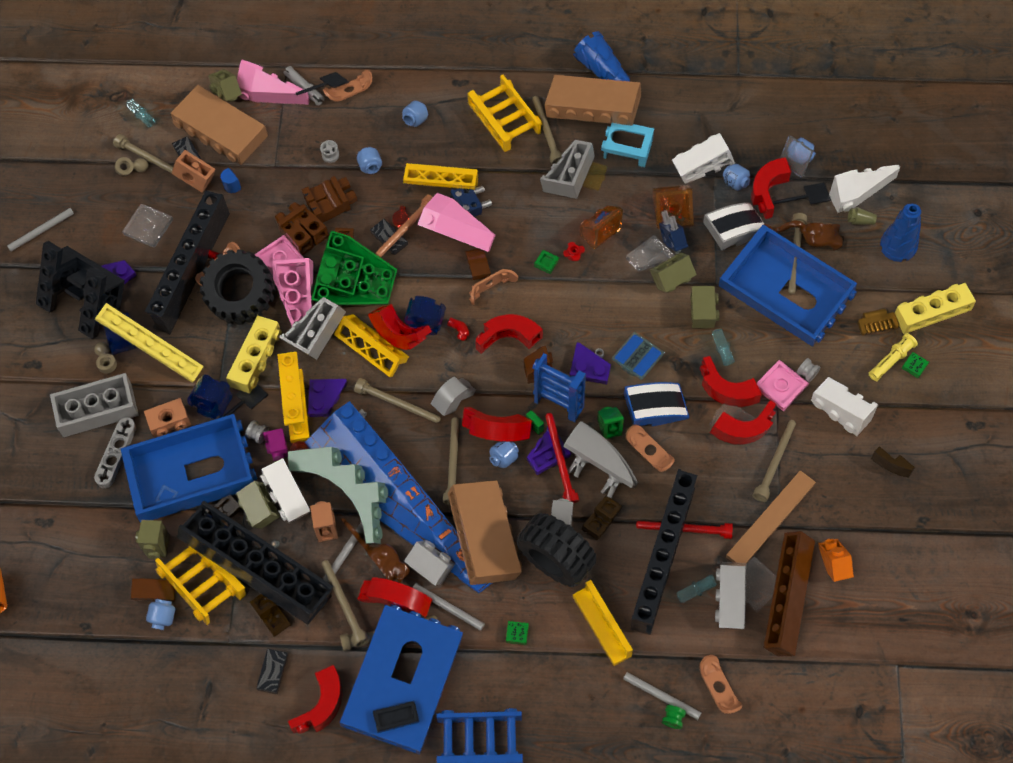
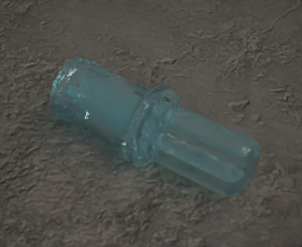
M134 99L126 102V107L134 113L136 119H140L147 127L153 126L149 121L155 124L156 119L147 112L145 107H141Z
M715 329L712 332V336L717 346L716 351L719 352L724 366L731 365L735 362L730 350L731 345L727 342L723 330Z
M710 574L697 582L693 581L692 585L678 591L677 597L681 603H684L697 595L699 597L702 596L703 592L717 586V583Z

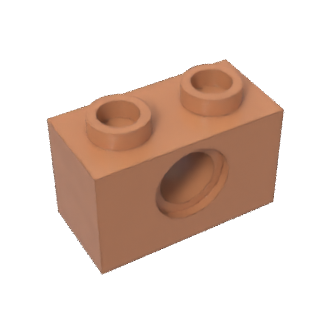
M184 150L175 161L171 174L198 191L203 192L211 183L216 169Z
M181 398L144 411L149 429L154 438L186 429L191 425ZM167 418H172L170 421L164 422Z
M321 501L310 506L313 528L318 541L338 539L336 520L331 503Z

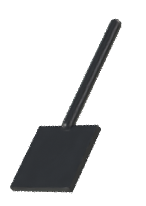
M337 72L320 77V80L324 83L298 91L296 95L326 85L336 88L349 83V81Z
M823 182L804 186L806 195L772 202L774 205L808 198L810 205L831 201V198Z
M258 384L252 389L250 394L239 391L236 395L242 401L223 417L231 415L244 403L250 409H253L268 394Z

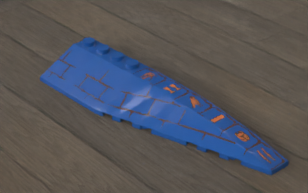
M350 401L333 412L305 442L309 449L338 448L342 455L340 466L351 464L362 466L365 473L363 483H385L388 489V497L386 498V503L379 504L382 512L381 523L393 529L396 534L413 546L417 541L428 540L432 542L436 550L449 555L451 561L455 563L450 572L477 593H481L492 584L470 585L457 531Z

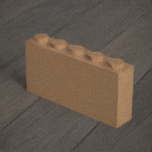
M554 75L545 102L546 117L633 126L641 98L640 82Z
M199 85L170 113L173 119L172 122L177 128L184 129L190 136L197 137L204 145H210L217 153L226 155L230 161L237 162L240 165L268 137L265 125Z
M498 481L452 485L447 494L470 585L516 580L522 572V563L518 560L517 544L513 541L512 526L508 522L507 507L503 503V492L499 487Z

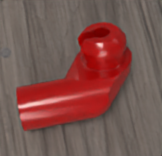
M450 317L447 326L457 329L459 332L457 338L465 341L470 333L467 325Z

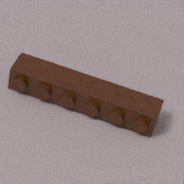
M802 531L785 532L763 647L778 657L795 656L815 544V540Z

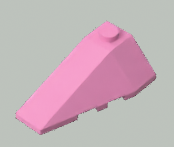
M241 60L237 76V82L242 93L239 96L241 99L266 103L305 105L310 103L308 92L296 95V92L304 89L291 82H282L274 73L269 75L263 72V67Z
M439 193L424 207L418 225L487 252L490 251L495 238V234L458 204L456 200Z
M310 258L272 261L273 280L279 291L291 326L296 321L299 322L306 315V312L314 306V301L311 300L314 288V264Z

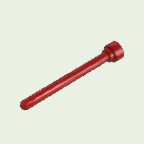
M547 413L545 417L565 490L562 498L574 504L580 501L579 496L572 489L553 414Z
M637 521L636 527L638 529L659 530L662 522ZM724 523V525L720 526L684 524L682 532L719 534L720 537H724L723 539H732L733 523Z

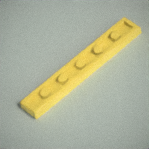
M107 303L95 318L97 322L192 383L204 367Z

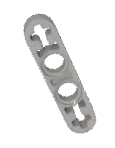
M129 417L122 418L117 423L95 473V482L101 488L112 486L123 462L121 449L114 447L116 441H124V445L121 448L130 446L136 432V424ZM129 424L130 428H126V430H124L123 426H127ZM109 458H117V462L114 465H107ZM107 475L108 480L104 479L102 482L100 478H104Z

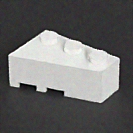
M720 133L710 136L706 141L694 145L690 150L680 153L672 159L685 184L705 177L706 172L712 170L718 172L721 171L720 167L735 164L731 152Z
M829 377L814 391L811 399L818 409L824 410L832 420L838 421L847 432L853 433L856 436L871 422L878 407V404L875 402L870 404L862 400L863 396L859 393L856 396L848 392V387Z
M283 458L261 469L262 475L260 477L265 486L269 485L272 491L269 494L274 504L278 502L281 508L278 512L283 521L287 520L288 523H291L310 513V509Z

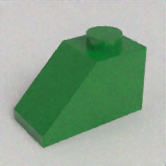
M605 407L598 411L597 420L602 436L605 439L622 436L624 418L617 407Z

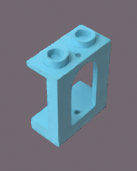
M611 123V126H607L605 135L607 140H603L601 151H604L603 158L606 159L608 153L638 159V166L645 167L653 141L654 128ZM625 131L644 135L641 149L613 142L614 132Z

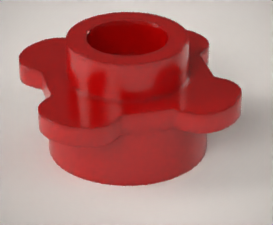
M569 242L568 248L563 251V255L571 261H579L581 254L585 252V248L576 245L575 242Z

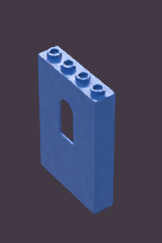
M765 225L759 228L721 276L719 287L812 347L816 342H821L825 336L824 331L826 328L830 329L836 321V315H841L847 306L845 305L848 300L852 301L857 294L855 290L856 282ZM795 257L797 258L796 285L815 297L816 305L812 309H803L779 294L788 280H791Z
M231 414L120 448L135 514L140 523L141 520H155L199 506L203 501L209 503L229 495H235L254 480H257L255 469L250 468V464L253 463L250 452L246 453L245 450L248 447L246 437L241 436V431H244L241 420H237L235 415ZM214 456L221 457L224 460V466L220 471L188 481L185 465Z
M394 604L390 606L385 605L342 715L340 726L420 755L463 637V632L460 631V628L453 625L448 627L441 625L440 621L429 618V620L421 618V615L417 612H404L401 607ZM413 641L421 646L422 655L411 684H408L391 676L402 647L407 642ZM415 701L419 723L381 733L377 732L373 711Z

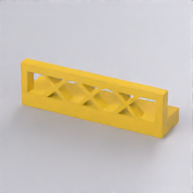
M406 163L403 183L475 190V187L478 185V169Z
M354 314L343 316L334 333L336 337L389 377H393L399 364L406 363L409 358L407 354L387 342L378 332ZM345 326L349 329L351 337H346L342 334ZM357 337L363 339L364 348H360L357 345ZM370 348L377 350L379 358L375 359L371 356ZM388 358L393 362L390 370L385 367L384 359Z
M591 580L587 581L585 588L574 593L573 598L611 663L615 666L632 657L633 649Z

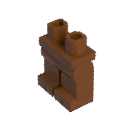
M333 176L330 180H326L309 189V187L301 189L310 210L322 223L340 215L344 211L351 210L350 205L358 201L354 190L347 193L343 192L351 188L346 177L337 180Z
M294 202L288 208L290 214L286 216L283 212L275 215L280 232L287 237L301 255L314 248L313 243L318 245L329 237L327 227L304 204L300 206Z

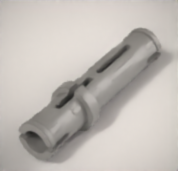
M292 66L286 68L288 72L284 70V75L296 86L302 89L314 86L309 84ZM316 89L308 92L309 98L316 105L323 103L322 101H324L325 97Z

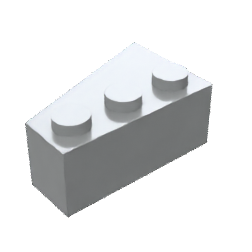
M575 140L561 155L562 158L551 166V170L546 176L543 175L540 178L543 192L577 199L595 157L592 143Z
M323 297L306 312V315L299 322L296 321L292 325L293 327L285 334L280 335L279 338L317 360L346 311Z
M722 562L720 568L716 569V581H720V589H716V602H720L719 610L715 612V622H719V628H745L747 563Z

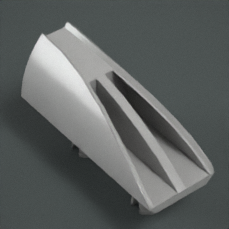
M580 421L564 444V447L575 453L576 456L568 472L572 473L576 469L574 476L578 478L586 462L598 467L609 474V479L600 492L605 494L610 488L607 495L612 498L620 483L635 489L637 480L621 454L601 434Z

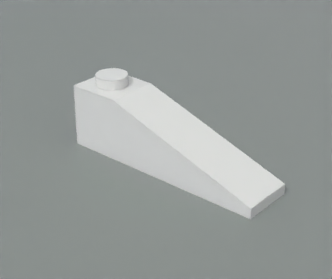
M899 165L880 167L876 171L867 168L864 172L860 173L857 170H851L835 175L829 195L837 212H848L850 208H855L894 180L898 175Z

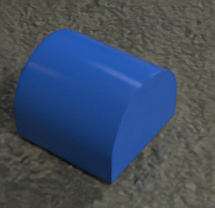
M230 168L225 169L220 176L225 191L228 193L238 192L241 190L239 179Z

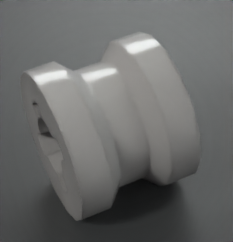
M327 140L321 144L322 159L327 163L337 161L339 158L337 143Z
M807 358L800 365L796 373L799 376L803 375L807 382H811L821 367L812 364L811 360Z
M253 420L246 429L245 437L248 439L253 438L256 443L261 444L265 440L263 432L269 431V427L266 425L261 426L258 421Z

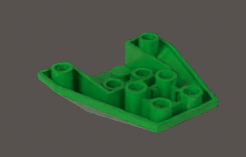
M331 230L322 256L311 300L318 302L324 297L338 306L388 305L397 269L350 236Z

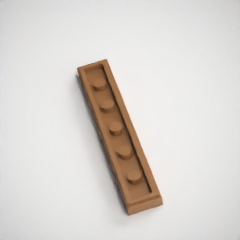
M800 470L728 552L726 558L731 562L748 563L815 486L816 482Z

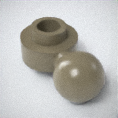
M121 157L115 162L114 168L117 174L127 176L133 169L138 172H145L148 169V162L143 158L132 162L127 157ZM120 165H126L127 169L122 170Z
M105 342L97 343L94 351L99 356L96 361L99 371L105 374L113 372L117 367V362L114 356L109 354V345Z

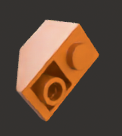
M827 539L825 542L818 543L826 571L834 582L854 577L851 555L838 539Z

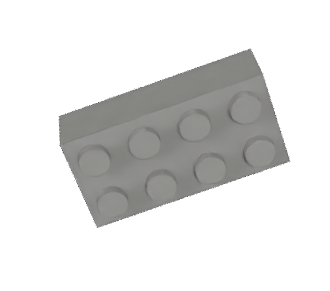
M126 373L50 394L56 426L63 437L119 422L120 419L125 417L133 418L139 416L132 385Z

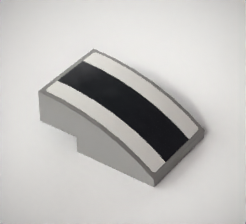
M738 203L705 214L703 221L721 250L734 244L740 246L750 241L759 228L765 224L751 203Z

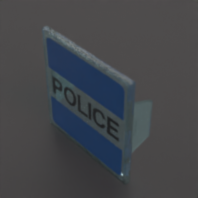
M634 332L611 359L630 375H635L643 380L665 352Z

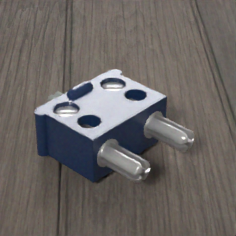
M483 186L477 187L475 190L451 189L450 198L456 200L458 204L474 217L481 215L483 208L492 206L490 199L480 203L476 194L484 192Z
M664 210V212H661L663 222L659 223L662 241L668 248H671L678 254L682 249L688 247L684 229L676 222L675 216L669 217L668 211Z

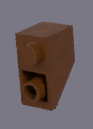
M546 346L540 347L524 358V370L528 384L534 383L533 364L537 358H541L543 353L547 354V365L552 367V354L547 352Z

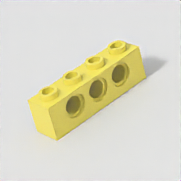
M966 283L954 284L946 290H937L929 296H920L912 302L899 304L895 315L903 334L971 311L976 300Z
M257 316L226 377L229 387L250 394L252 389L257 386L258 377L265 370L266 360L268 356L272 355L274 344L280 339L279 336L282 333L277 321Z

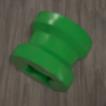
M667 705L665 708L666 716L663 717L662 724L670 728L682 729V718L685 717L686 711L677 706Z

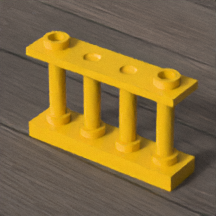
M501 75V85L481 96L477 95L474 90L468 92L467 95L470 107L504 152H507L511 149V141L514 137L531 128L537 134H540L542 122L538 116L533 114L514 89L511 80H507L504 75ZM504 91L509 97L491 108L484 105L485 101ZM512 104H515L518 108V111L501 120H496L493 114ZM521 116H524L528 121L509 133L503 130L504 125Z
M297 351L277 354L284 425H289L291 443L307 441L310 438L304 375L303 370L299 369Z
M189 545L186 550L165 565L159 558L155 560L157 574L162 579L165 577L194 610L193 614L198 621L203 620L206 625L210 623L208 613L227 598L236 596L240 601L246 596L245 587L234 575ZM198 553L201 557V561L179 578L172 574L171 570L192 554L196 555ZM210 567L214 571L213 576L189 593L183 584L203 569ZM217 582H223L226 585V590L201 607L195 599Z

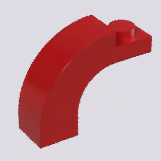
M786 157L765 164L755 176L751 193L752 205H758L759 211L764 214L765 219L772 218L775 209L768 190L777 184L789 182L791 170Z
M392 304L380 306L368 314L371 323L380 336L399 349L411 350L424 341L426 335L432 332L429 325L412 328L404 324L398 317Z
M500 315L484 323V332L480 333L475 340L476 350L482 354L494 342L506 337L515 338L530 349L543 338V329L531 319L521 315Z
M710 356L703 358L702 365L700 366V371L703 375L702 386L710 397L721 404L731 407H747L760 403L762 394L754 378L740 383L729 382L719 375Z
M770 400L761 414L751 421H740L723 412L711 429L710 434L731 444L741 445L755 442L762 438L773 424L771 419L776 413L774 408L777 404Z
M472 407L464 408L462 426L469 429V434L473 436L506 442L530 438L532 420L520 414L498 417L484 414Z
M372 577L371 581L364 580L357 598L365 603H381L389 606L394 604L401 607L404 612L410 613V611L419 613L421 618H426L432 602V598L410 586Z
M334 665L315 673L321 690L320 699L312 710L288 721L294 734L297 732L298 734L304 733L312 725L315 731L318 732L325 728L338 713L343 692L342 684Z

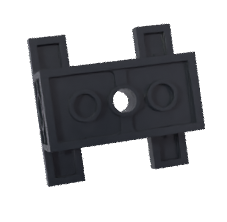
M47 241L43 243L36 305L50 313L55 310L57 295L64 291L79 301L84 299V305L79 310L81 314L78 331L94 339L98 337L100 324L95 318L104 305L107 303L120 311L125 280L69 246L61 249Z

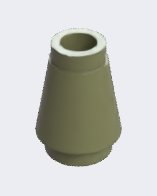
M859 207L850 208L848 222H851L852 225H874L876 223V214Z

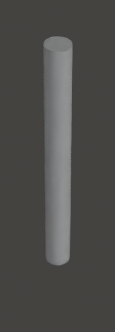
M71 208L65 210L10 243L7 247L12 252L73 215V211Z
M362 521L356 528L360 536L364 532ZM353 534L331 565L335 574L358 541ZM325 574L323 580L330 583L327 575Z
M417 583L414 584L413 588L432 598L434 604L481 631L485 625L483 622Z
M628 672L625 674L623 680L669 705L684 709L687 715L697 720L699 719L700 711Z

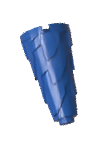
M599 31L592 32L594 35L592 38L587 35L574 49L575 53H573V56L598 78L630 82L629 76L623 70L620 62L612 53L613 50Z
M917 204L905 205L881 238L880 246H882V253L890 260L902 262L903 259H907L906 261H908L917 252L921 227V209Z

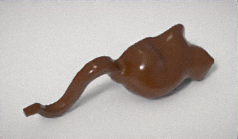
M790 221L777 228L764 224L776 233L793 227L800 228V232L803 234L807 244L813 247L830 246L833 250H837L843 246L844 236L839 234V224L810 223L805 225L801 221Z
M342 518L341 520L363 546L385 577L392 581L397 579L401 583L410 572V569L405 563L400 561L396 550L388 544L370 547L353 526Z

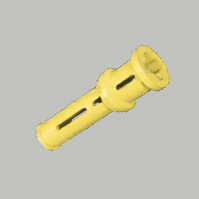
M905 333L902 336L903 339L898 344L892 346L890 353L868 373L872 380L878 381L899 359L905 358L910 349L918 345L912 335Z

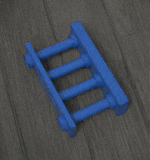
M543 353L540 359H536L532 368L534 369V403L538 404L541 398L544 397L566 408L568 420L575 423L584 408L586 373L578 371L576 376H569L548 366L547 354Z
M513 708L505 709V712L454 713L452 710H444L442 713L437 714L438 723H444V753H442V756H437V763H523V754H518V751H516V721H522V711H517V709ZM494 721H507L508 751L506 754L497 755V752H495ZM453 722H465V753L461 756H454V753H452ZM473 722H486V752L484 755H476L474 752Z

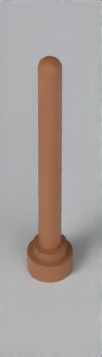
M426 195L422 199L421 206L376 251L375 254L381 258L421 217L424 207L433 198L431 195Z

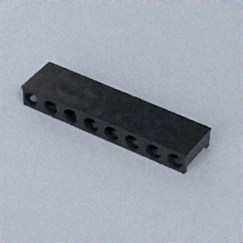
M206 190L145 310V313L150 314L155 323L153 329L171 334L195 286V277L202 271L208 259V252L213 249L230 213L223 194ZM207 198H211L212 205L206 203Z
M681 469L677 471L632 615L630 630L651 635L694 495V486L698 475L681 471Z
M205 501L201 503V506L183 525L178 527V539L307 625L310 624L332 597L333 586ZM205 509L209 510L213 516L208 514ZM221 520H224L229 525V527L226 526ZM237 530L241 531L245 537L241 536ZM254 541L257 542V543L261 546V548L258 547V546L254 543ZM270 552L274 553L278 559L273 557ZM286 563L292 565L294 570L291 569ZM303 574L307 575L310 580L306 579ZM319 585L324 586L327 591H324Z

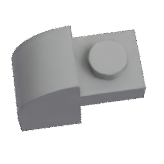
M454 376L437 391L431 405L443 416L456 411L461 400L473 396L476 389L464 378L457 379Z

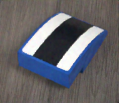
M654 382L624 387V396L632 425L643 426L651 424L653 427L689 419L679 383Z

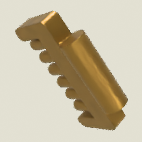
M886 309L863 313V318L858 320V326L863 336L866 334V331L869 334L870 332L874 333L875 329L879 332L880 330L883 331L884 327L888 330L889 328L897 329L899 326L895 313H887Z

